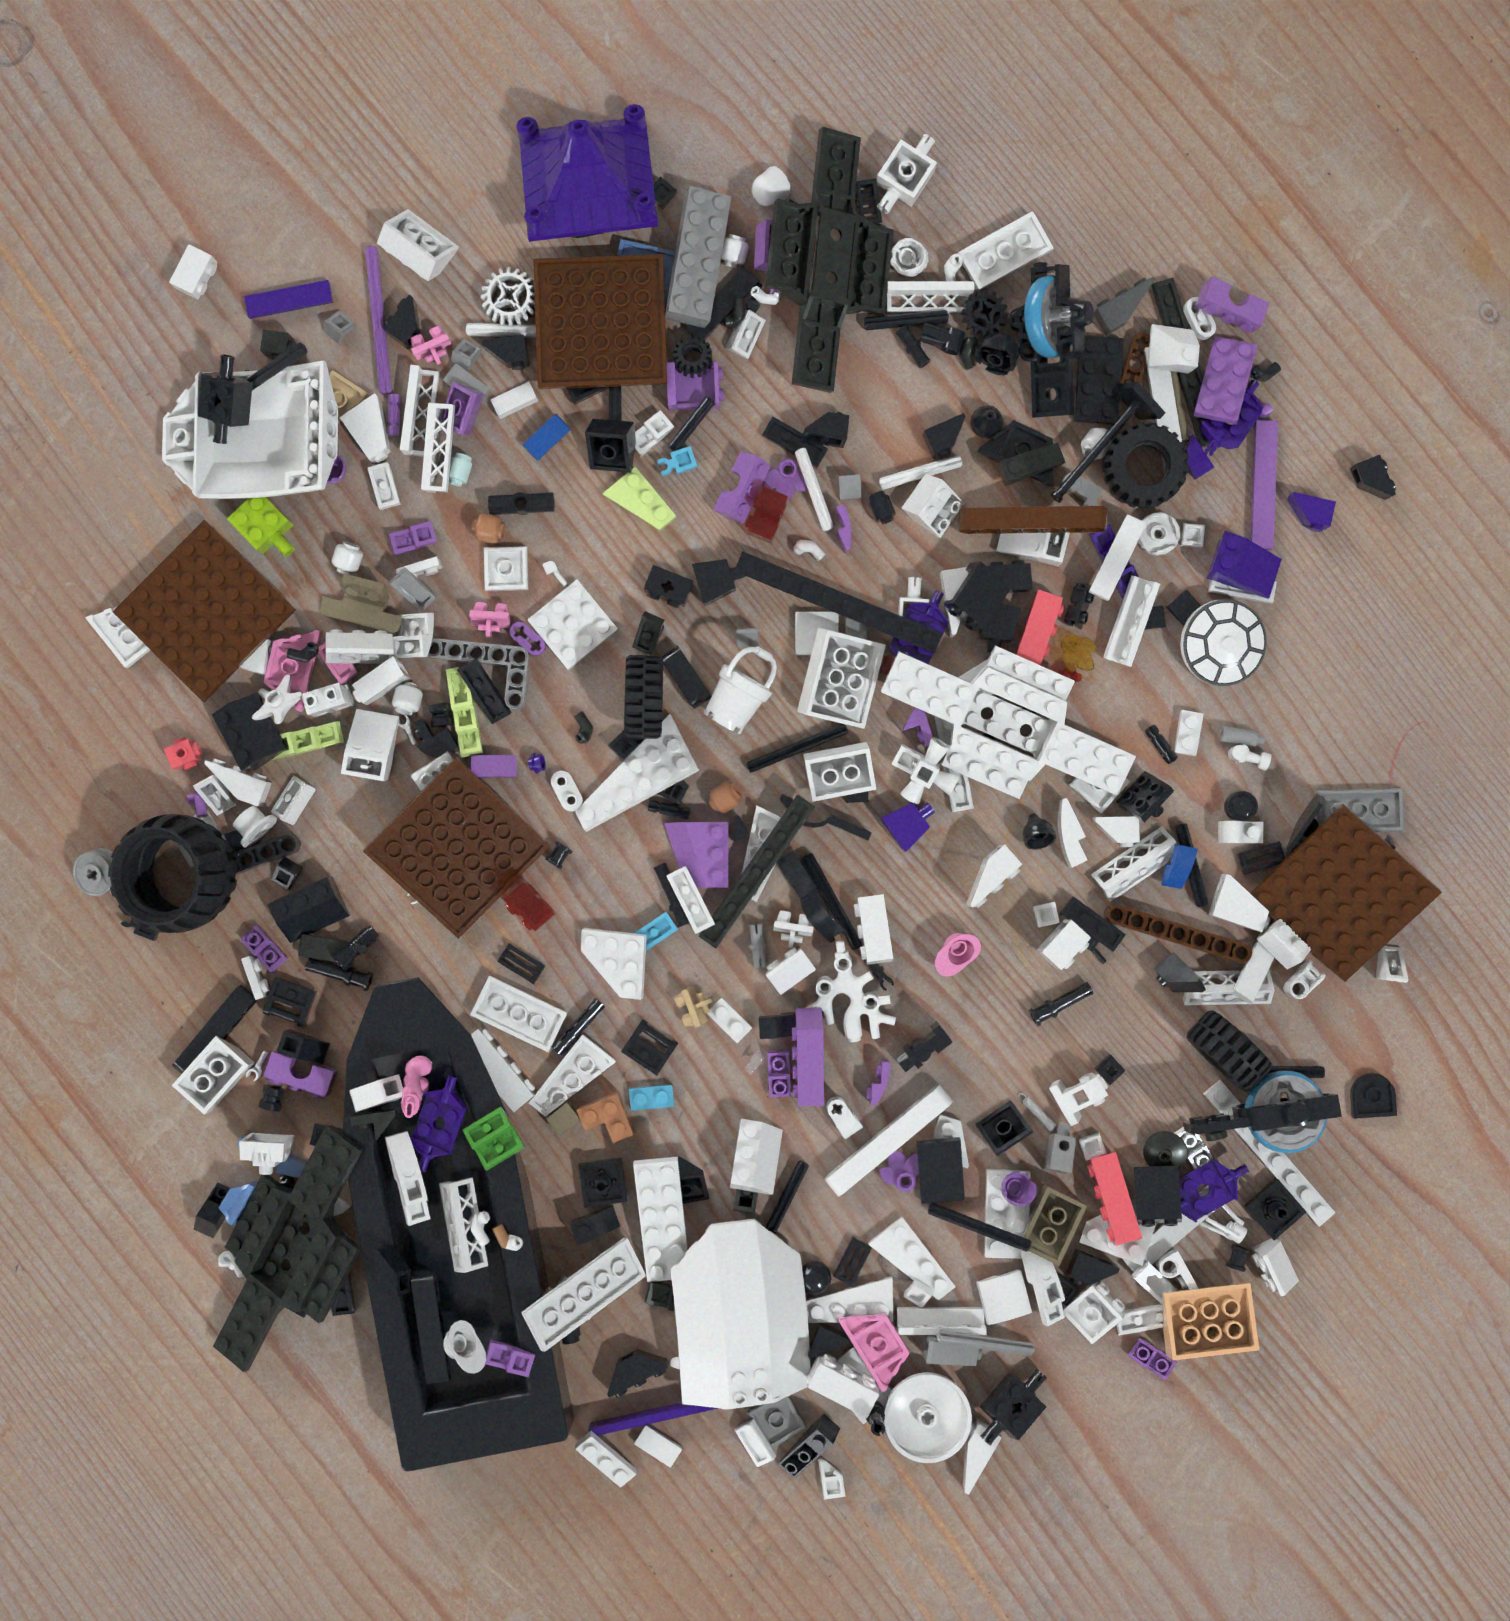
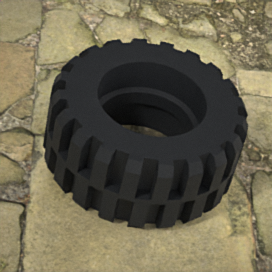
M1144 422L1138 423L1134 427L1126 428L1109 446L1104 457V481L1106 485H1109L1111 494H1115L1121 503L1126 502L1130 507L1135 508L1137 506L1141 507V509H1148L1152 506L1156 507L1171 499L1185 483L1186 474L1189 472V465H1187L1189 455L1185 453L1184 448L1186 446L1184 442H1180L1177 439L1179 435L1176 432L1171 433L1168 431L1169 427L1164 425L1159 427L1157 423L1152 422L1145 425ZM1137 447H1152L1165 459L1166 470L1164 476L1154 485H1139L1127 474L1125 468L1127 456Z
M629 655L626 657L624 735L628 738L658 739L662 736L663 658L654 655Z
M1207 1011L1187 1032L1186 1038L1191 1045L1227 1079L1245 1092L1251 1091L1271 1070L1272 1063L1268 1057L1245 1034L1216 1011Z

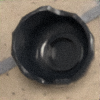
M811 1261L803 1265L805 1293L817 1295L825 1292L832 1280L830 1269L819 1261Z

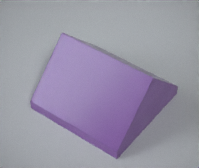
M452 382L446 404L455 405L453 431L460 435H469L472 433L484 393L456 382ZM448 409L443 410L442 423L448 418Z

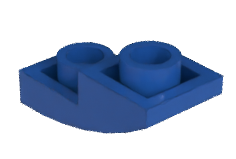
M556 413L523 446L538 461L571 429Z
M1175 844L1171 865L1165 864L1161 885L1182 889L1192 870L1198 849Z

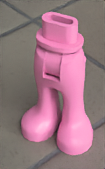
M425 1056L412 1058L405 1067L406 1076L403 1079L404 1088L401 1107L407 1118H411L417 1113L423 1093L429 1090V1081L422 1076L430 1073L432 1062Z

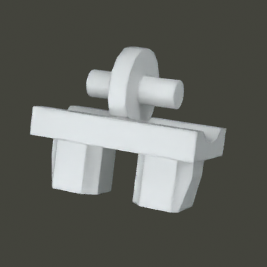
M780 911L777 921L774 922L773 931L790 933V935L781 934V940L789 941L788 947L793 948L794 942L802 943L803 937L795 936V934L812 936L813 927L805 914H800L798 924L790 923L791 912Z

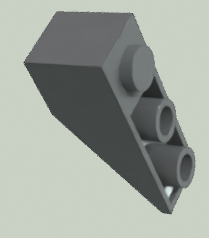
M1154 277L1148 280L1142 278L1134 284L1135 287L1127 290L1125 288L1115 295L1116 298L1110 301L1105 299L1097 304L1098 308L1095 310L1094 316L1105 336L1125 326L1153 283Z

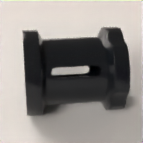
M556 841V847L545 860L562 869V864L568 854H572L573 851Z
M1232 1244L1231 1248L1233 1251L1229 1262H1226V1266L1245 1272L1246 1268L1244 1265L1247 1255L1251 1253V1250Z

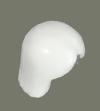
M776 166L769 167L754 180L752 185V195L757 203L762 206L772 205L777 199L785 200L790 196L791 192L790 182L786 175Z

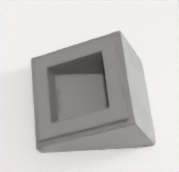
M339 310L325 320L323 331L336 343H339L354 328L355 323Z
M463 339L453 350L451 361L469 371L482 352V349Z
M860 474L839 476L840 500L861 499Z
M757 628L736 630L738 648L757 647L759 645Z

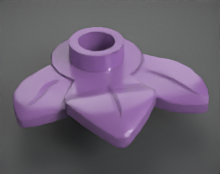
M791 459L782 460L776 469H772L767 473L764 480V488H776L777 495L782 502L791 499L795 490L805 492L807 486L803 474L798 471L797 463ZM790 467L792 472L786 474L784 468Z
M894 1151L888 1157L889 1167L879 1170L881 1178L885 1183L895 1185L902 1192L911 1191L916 1185L915 1177L919 1174L917 1153L906 1158L901 1152ZM903 1177L909 1178V1182L907 1184L901 1183V1179Z

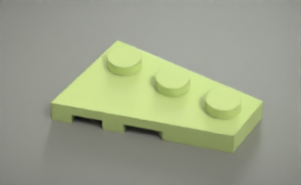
M636 467L632 469L631 473L624 475L602 493L603 496L614 501L659 531L677 518Z

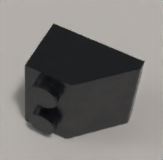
M592 419L585 431L590 469L631 473L636 444L634 422Z

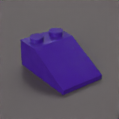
M1225 531L1219 539L1207 579L1269 599L1282 559L1245 537Z

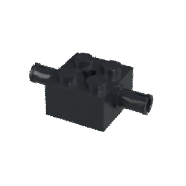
M226 354L220 355L219 372L201 373L198 417L215 423L213 442L218 444H227L228 426L249 425L253 382L233 376L235 357Z
M1036 1369L1025 1383H1022L1015 1375L1007 1374L981 1404L980 1408L992 1420V1423L980 1435L988 1445L991 1446L1002 1431L1010 1438L1019 1441L1045 1410L1046 1406L1035 1396L1036 1390L1047 1379L1040 1370Z

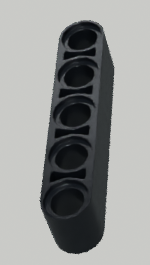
M282 835L233 853L238 867L236 875L297 853L300 850L301 841L294 835ZM287 839H291L293 842V847L289 851L284 845ZM268 846L273 850L272 856L269 858L264 854V850ZM248 853L252 856L250 865H246L244 862V857Z
M239 985L175 1060L172 1067L182 1074L215 1036L225 1040L257 1002L254 995L244 986Z
M435 1272L415 1274L411 1276V1286L426 1383L430 1385L451 1381V1367L449 1356L444 1351L443 1346L445 1328L437 1276Z

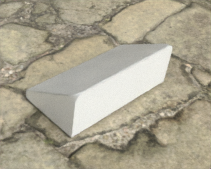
M744 310V319L733 329L725 349L749 359L766 320L750 310Z
M530 382L490 399L499 419L538 402Z
M293 775L270 812L284 822L294 825L316 789Z

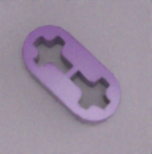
M517 622L511 626L510 635L520 646L533 656L544 654L546 643L523 622ZM517 627L519 629L525 628L523 632L528 636L526 639L520 635L515 637L517 634L515 629ZM530 639L535 643L541 642L539 645L541 647L540 651H532L533 646L529 643Z

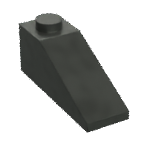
M1054 443L1000 461L997 467L1006 487L1066 462L1059 444Z

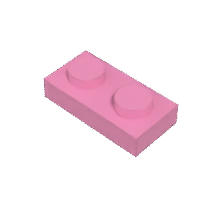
M325 643L318 647L319 655L341 685L359 674L354 664L326 663Z

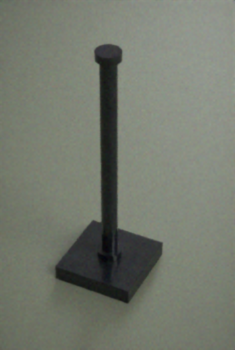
M1139 382L1118 383L1112 389L1128 408L1062 485L1050 494L1056 502L1060 503L1063 500L1064 494L1133 414L1139 420L1161 419L1166 413Z

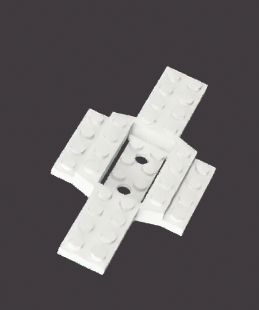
M996 645L985 667L971 682L898 651L881 689V692L952 723L949 742L950 749L940 763L942 766L1020 799L1028 780L1031 781L1045 764L1118 795L1136 758L1135 755L1065 724L1066 699L1075 682L1074 680ZM980 688H982V689H984V690H987V691H989V692H991V693H993V694H996V695H998V696H1000V697H1003V698H1005V699H1007V700H1009V701H1012V702H1014V703H1016V704H1018V705H1021V706H1023V707H1025V708H1028V709H1030V710H1032V711H1034V712H1037V713H1039V714H1041V715H1043V716H1046V717H1048V718H1050V719L1047 720V719H1045V718H1043V717H1041V716H1038V715H1036V714H1034V713H1031V712H1029V711H1027V710H1025V709H1022V708H1020V707H1018V706H1016V705H1013V704H1011V703H1009V702H1007V701H1004V700H1002V699H1000V698H997V697H995V696H993V695H990V694H988V693H986V692L980 690ZM985 707H990L993 710V715L989 719L981 717V710ZM1024 724H1028L1032 728V732L1028 736L1020 734V728ZM961 725H969L982 732H985L998 739H1001L1007 743L1017 746L1023 750L1032 753L1033 757L1025 753H1022L1018 750H1015L1009 746H1006L1002 743H999L993 739H990L986 736H983L970 729H967Z

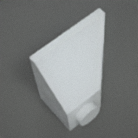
M1152 324L1147 368L1190 373L1197 368L1200 345L1194 330Z

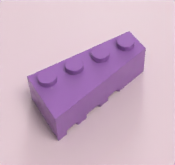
M795 1008L796 1027L792 1028V1041H796V1047H792V1058L797 1061V1066H793V1079H797V1085H793V1098L798 1099V1106H824L822 1008Z

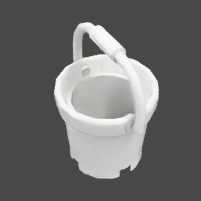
M758 646L748 647L737 653L729 665L724 664L719 673L720 680L703 713L708 716L711 711L714 721L731 731L738 727L736 730L737 734H741L763 702H767L772 695L769 687L775 678L777 670L776 661L772 654ZM753 652L760 658L770 661L771 674L764 686L734 669L736 663L745 654Z

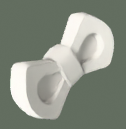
M230 1251L221 1253L218 1258L219 1267H228L235 1271L238 1278L243 1277V1273L235 1263L236 1258Z

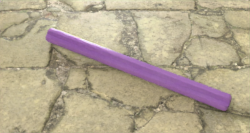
M368 246L365 248L379 392L386 395L391 394L392 389L386 332L383 329L385 327L378 249L376 246Z

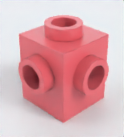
M185 737L173 741L174 745L164 749L170 766L174 770L182 768L184 770L192 769L197 766V762L202 760L200 756L202 750L199 744Z

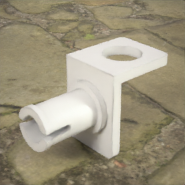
M908 577V593L905 598L900 597L898 615H903V603H929V599H922L920 597L922 578L916 577L914 586V577Z

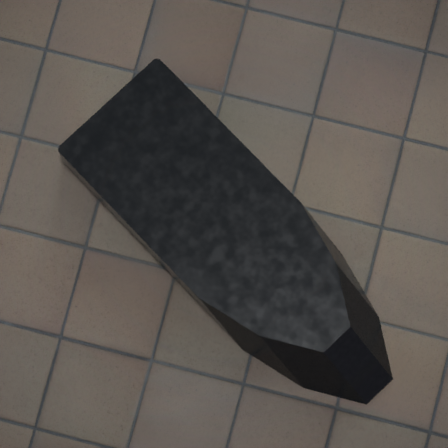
M419 977L374 986L347 1057L342 1130L343 1134L363 1148L348 1178L359 1243L362 1247V1259L401 1467L406 1472L562 1442L568 1438L574 1420L560 1342H557L545 1352L541 1351L521 1313L550 1292L529 1179L520 1151L491 1169L485 1170L476 1151L471 1148L463 1132L464 1128L499 1107H502L507 1114L506 1109L471 1034ZM416 1056H425L432 1062L430 1073L422 1076L429 1081L428 1092L443 1090L448 1075L457 1077L453 1090L464 1101L467 1108L452 1153L433 1157L429 1161L427 1171H421L428 1198L426 1202L430 1219L408 1226L398 1184L394 1179L385 1137L403 1131H408L409 1137L413 1136L426 1095H422V1101L417 1113L411 1118H407L402 1111V1098L355 1112L350 1090L398 1074L404 1088L403 1079L406 1076V1064ZM397 1108L398 1113L377 1140L375 1139L374 1123H370L371 1127L357 1129V1125L351 1126L350 1116L352 1114ZM439 1117L436 1121L439 1129H442L445 1125L442 1117ZM414 1148L416 1158L419 1164L421 1154H419L418 1151ZM472 1177L479 1212L485 1211L490 1216V1220L484 1225L483 1229L490 1240L485 1245L488 1266L466 1273L454 1272L439 1183L446 1181L454 1182ZM467 1184L458 1186L459 1196L465 1199L468 1193ZM468 1206L462 1212L463 1218L467 1221L472 1215L471 1208ZM503 1224L507 1234L518 1236L523 1240L522 1247L517 1251L502 1248L493 1232V1228ZM470 1228L466 1236L467 1240L472 1243L475 1237ZM392 1245L411 1269V1276L435 1272L438 1281L445 1333L449 1331L455 1322L463 1320L472 1325L485 1352H487L490 1340H494L535 1354L529 1377L509 1373L506 1369L486 1364L481 1371L475 1374L468 1373L458 1365L455 1359L449 1357L451 1381L427 1385L413 1293L409 1292L398 1297L376 1295L374 1250ZM476 1250L470 1256L471 1265L480 1262V1256Z

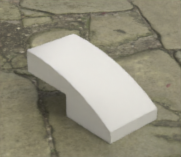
M661 410L644 422V426L635 432V452L640 457L674 428Z

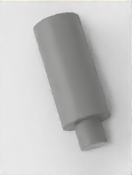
M1223 726L1220 732V741L1255 747L1257 744L1264 745L1265 736L1258 735V731Z

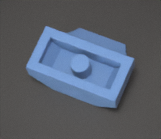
M254 1181L241 1187L229 1189L219 1206V1210L224 1214L227 1223L230 1225L237 1224L258 1182Z

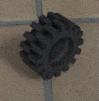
M687 335V340L682 337L681 343L677 341L676 347L673 348L675 368H677L679 373L683 371V376L685 377L690 374V378H694V374L700 377L701 372L706 374L707 368H711L712 350L709 342H705V338L702 337L699 340V335H695V338L692 339L691 335ZM690 351H697L701 354V358L695 362L687 361L684 356Z

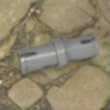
M754 924L748 925L751 937L749 947L752 949L753 968H760L759 959L761 967H767L763 925L756 924L757 933Z

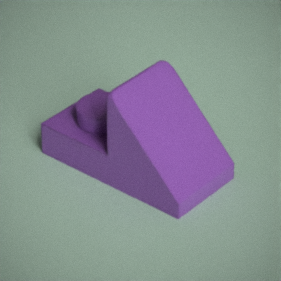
M914 707L902 732L918 727L919 731H916L920 744L923 743L924 747H927L931 737H933L925 711Z

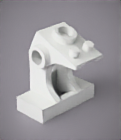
M1086 1074L1079 1079V1084L1070 1088H1066L1061 1079L1054 1081L1049 1089L1070 1126L1079 1123L1082 1117L1079 1110L1092 1104L1095 1107L1105 1102V1097L1108 1096L1105 1090L1108 1089V1086L1099 1074ZM1083 1089L1088 1099L1078 1103L1073 1094Z

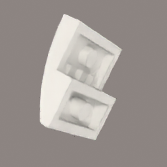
M434 613L398 615L402 616L403 622L398 636L393 637V656L395 658L427 657L433 637Z
M1016 1269L1000 1276L994 1275L976 1282L987 1325L1008 1321L1032 1313L1021 1270Z

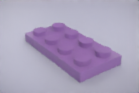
M1214 337L1194 416L1237 425L1258 344Z

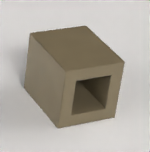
M568 1100L547 1117V1126L554 1134L558 1133L561 1136L580 1120L577 1109Z

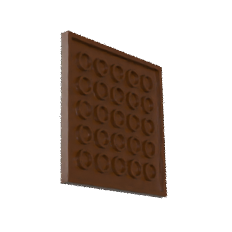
M663 254L534 259L538 389L667 385Z
M203 520L118 605L113 613L201 701L206 702L296 609L207 521Z
M455 756L363 849V852L459 939L550 845Z
M1344 804L1333 812L1250 892L1269 911V916L1275 921L1282 919L1295 932V935H1298V938H1301L1310 947V952L1344 982L1442 893L1434 883Z

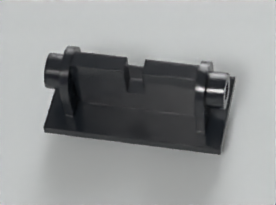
M1077 583L1074 586L1070 602L1077 603L1076 607L1068 605L1064 617L1065 625L1073 627L1075 623V626L1082 630L1083 624L1087 623L1089 616L1087 610L1095 595L1089 593L1090 584L1087 583L1086 588L1082 583Z

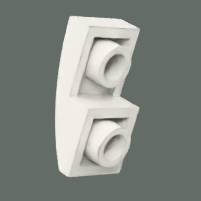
M1184 1127L1174 1132L1184 1140L1187 1146V1160L1194 1170L1214 1159L1198 1134L1194 1135L1185 1132Z

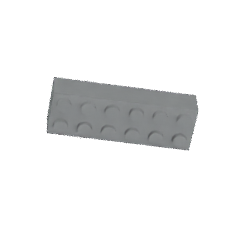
M690 186L685 193L665 305V319L703 328L710 322L731 196Z

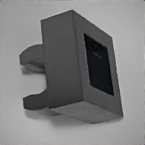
M1111 1054L1094 1068L1108 1085H1111L1126 1071Z

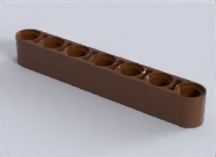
M1104 506L962 508L959 513L958 532L965 534L1105 532L1108 508Z
M1109 905L1104 910L1105 920L1120 927L1234 962L1245 963L1252 957L1251 948L1247 944L1121 905ZM1116 908L1120 912V917L1114 921L1111 918V911ZM1134 915H1138L1141 919L1137 927H1134L1131 922ZM1156 921L1161 924V930L1158 933H1155L1152 929V925ZM1176 928H1180L1182 936L1176 940L1173 936V931ZM1197 934H1200L1203 938L1199 946L1194 943V937ZM1220 940L1223 943V949L1217 952L1215 950V943ZM1238 947H1242L1244 950V955L1241 958H1237L1235 954Z

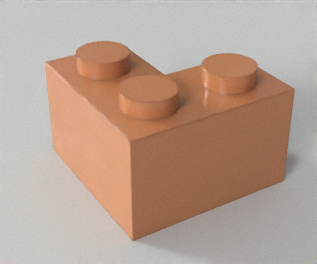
M619 1091L583 1105L576 1110L584 1131L605 1123L613 1143L632 1136L635 1132Z

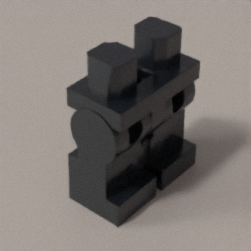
M937 1021L930 1025L932 1031L924 1038L913 1040L910 1046L908 1043L903 1046L904 1053L896 1059L905 1072L914 1065L919 1069L923 1066L922 1062L930 1058L932 1052L936 1050L937 1053H940L953 1043Z

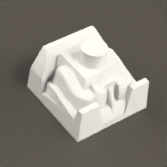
M250 1133L239 1141L240 1160L252 1161L253 1166H259V1174L270 1175L273 1173V1167L287 1161L293 1150L295 1135Z

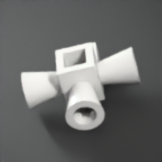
M931 737L926 756L904 744L900 746L892 761V765L911 774V781L900 793L905 799L919 804L924 787L929 789L932 783L936 784L948 795L951 794L959 776L940 771V763H938L950 749L948 744L940 739Z

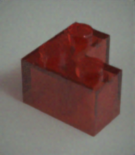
M763 487L762 492L757 491L753 501V507L756 508L754 516H749L745 526L748 528V535L772 544L786 509L788 496Z
M528 881L522 882L504 898L506 909L512 915H521L524 918L522 923L528 930L538 931L557 914Z

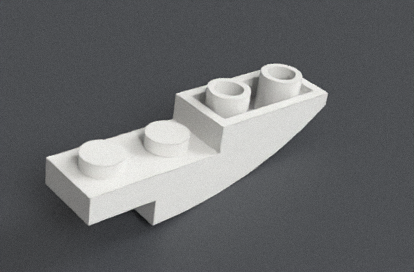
M408 1131L385 1137L407 1225L411 1226L429 1220L430 1215L426 1202L428 1198Z
M1020 1250L1027 1281L1033 1284L1042 1324L1048 1327L1065 1318L1061 1303L1065 1301V1297L1057 1272L1052 1262L1030 1251Z

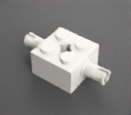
M924 134L916 148L900 140L878 173L877 185L887 191L881 202L877 205L880 211L883 208L885 209L883 213L889 214L897 199L912 207L934 174L937 162L926 156L935 143L932 137L929 140L927 139L929 135Z

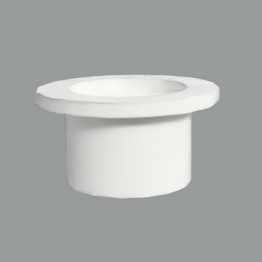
M256 806L249 807L243 811L233 823V827L243 836L241 845L247 848L259 842L271 831L276 824L277 818L274 815L266 817Z

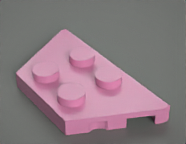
M315 630L303 635L299 634L286 639L274 640L263 683L272 690H276L284 676L290 675V694L308 692L316 657L304 663L288 659L287 651L289 648L301 651L309 642L316 643L318 647L322 632ZM302 698L293 706L299 712L304 710Z
M874 1314L839 1318L841 1326L873 1378L876 1379L875 1381L881 1391H886L887 1385L893 1376L897 1374L900 1365L909 1355V1349L888 1315Z

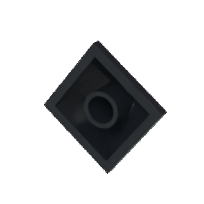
M678 1156L683 1204L708 1200L709 1193L703 1170Z

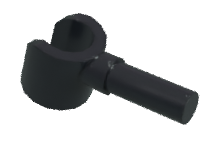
M758 283L757 286L762 289L763 285ZM752 296L747 301L746 310L756 313L760 304Z
M1091 937L1088 941L1089 946L1087 949L1095 954L1102 964L1106 963V959L1095 948L1099 942Z

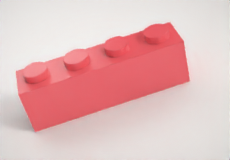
M1038 590L1035 593L1015 652L1016 655L1038 665H1041L1043 657L1047 658L1051 645H1048L1050 636L1054 637L1058 626L1055 624L1057 616L1061 617L1064 609V604H1061L1062 597L1042 590Z
M1116 1152L1090 1159L1087 1171L1090 1178L1094 1177L1096 1186H1093L1096 1199H1100L1102 1203L1100 1213L1103 1221L1107 1220L1109 1229L1106 1230L1109 1242H1113L1114 1246L1142 1239Z

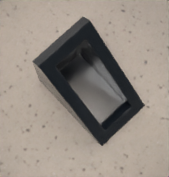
M819 1323L809 1345V1359L850 1344L848 1335L824 1323Z

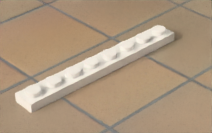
M1218 1080L1203 1093L1219 1113H1224V1115H1233L1232 1107L1241 1104L1221 1080ZM1248 1127L1234 1129L1274 1177L1280 1180L1306 1210L1307 1215L1317 1226L1320 1227L1335 1214V1211L1284 1153L1275 1152L1263 1146L1254 1138Z

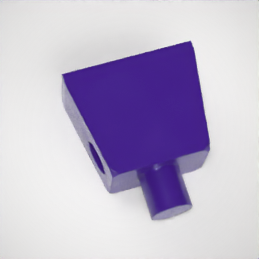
M928 802L919 809L913 803H910L880 818V820L903 852H906L930 828L926 819L933 815L935 811Z

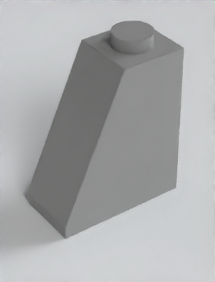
M925 1335L922 1353L927 1364L976 1366L977 1359H981L982 1349L940 1344L937 1342L936 1335Z

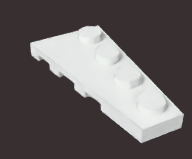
M583 1034L534 1095L529 1104L546 1117L617 1062V1060Z
M902 1216L868 1242V1245L912 1280L916 1279L934 1290L932 1296L940 1300L956 1287Z
M892 1276L875 1282L871 1281L857 1287H849L842 1291L830 1292L806 1299L808 1323H838L841 1317L887 1314L891 1322H893Z

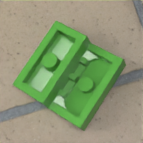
M502 1107L463 1129L471 1148L476 1151L485 1170L491 1169L525 1148L522 1139Z

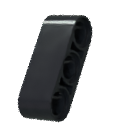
M679 646L661 656L664 665L693 709L711 699L712 696Z

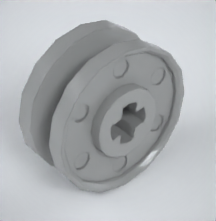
M97 848L81 854L75 860L73 878L82 892L90 896H100L111 891L110 888L112 886L110 877H108V869L113 859L111 858L112 851L106 848Z

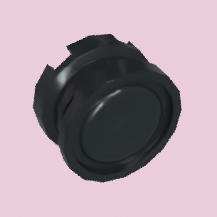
M1246 791L1230 794L1224 803L1226 815L1235 821H1248L1256 815L1258 810L1256 798Z

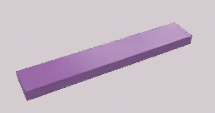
M1257 420L1254 427L1250 541L1265 550H1273L1278 421Z

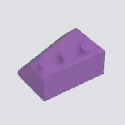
M664 823L679 869L684 866L687 867L696 887L728 888L729 823Z

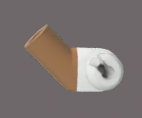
M503 1224L493 1228V1232L502 1248L517 1251L522 1247L523 1240L518 1236L507 1234Z

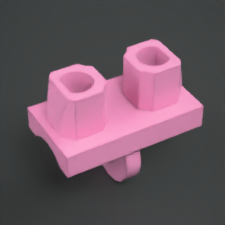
M440 326L429 330L433 339L428 342L424 341L421 334L411 337L413 346L411 350L416 359L420 360L425 357L427 363L435 360L437 365L442 364L440 357L447 354L444 348L452 345L447 333L445 334Z
M476 602L474 610H470L471 625L478 626L479 631H486V637H491L492 631L500 632V628H510L511 626L507 604H496L495 612L488 611L486 603Z

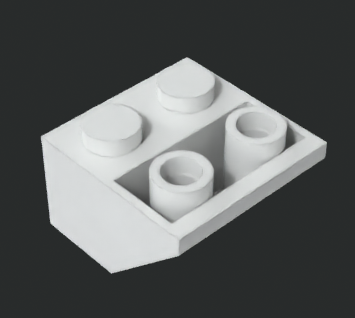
M926 473L902 509L912 520L941 538L964 505V502L942 479Z
M793 947L784 954L786 957L781 962L775 960L767 966L768 971L765 974L780 995L816 970L801 948L797 950Z
M1269 1239L1251 1247L1254 1253L1251 1257L1256 1267H1260L1263 1272L1261 1279L1264 1285L1281 1297L1286 1295L1299 1280L1279 1239L1275 1241Z

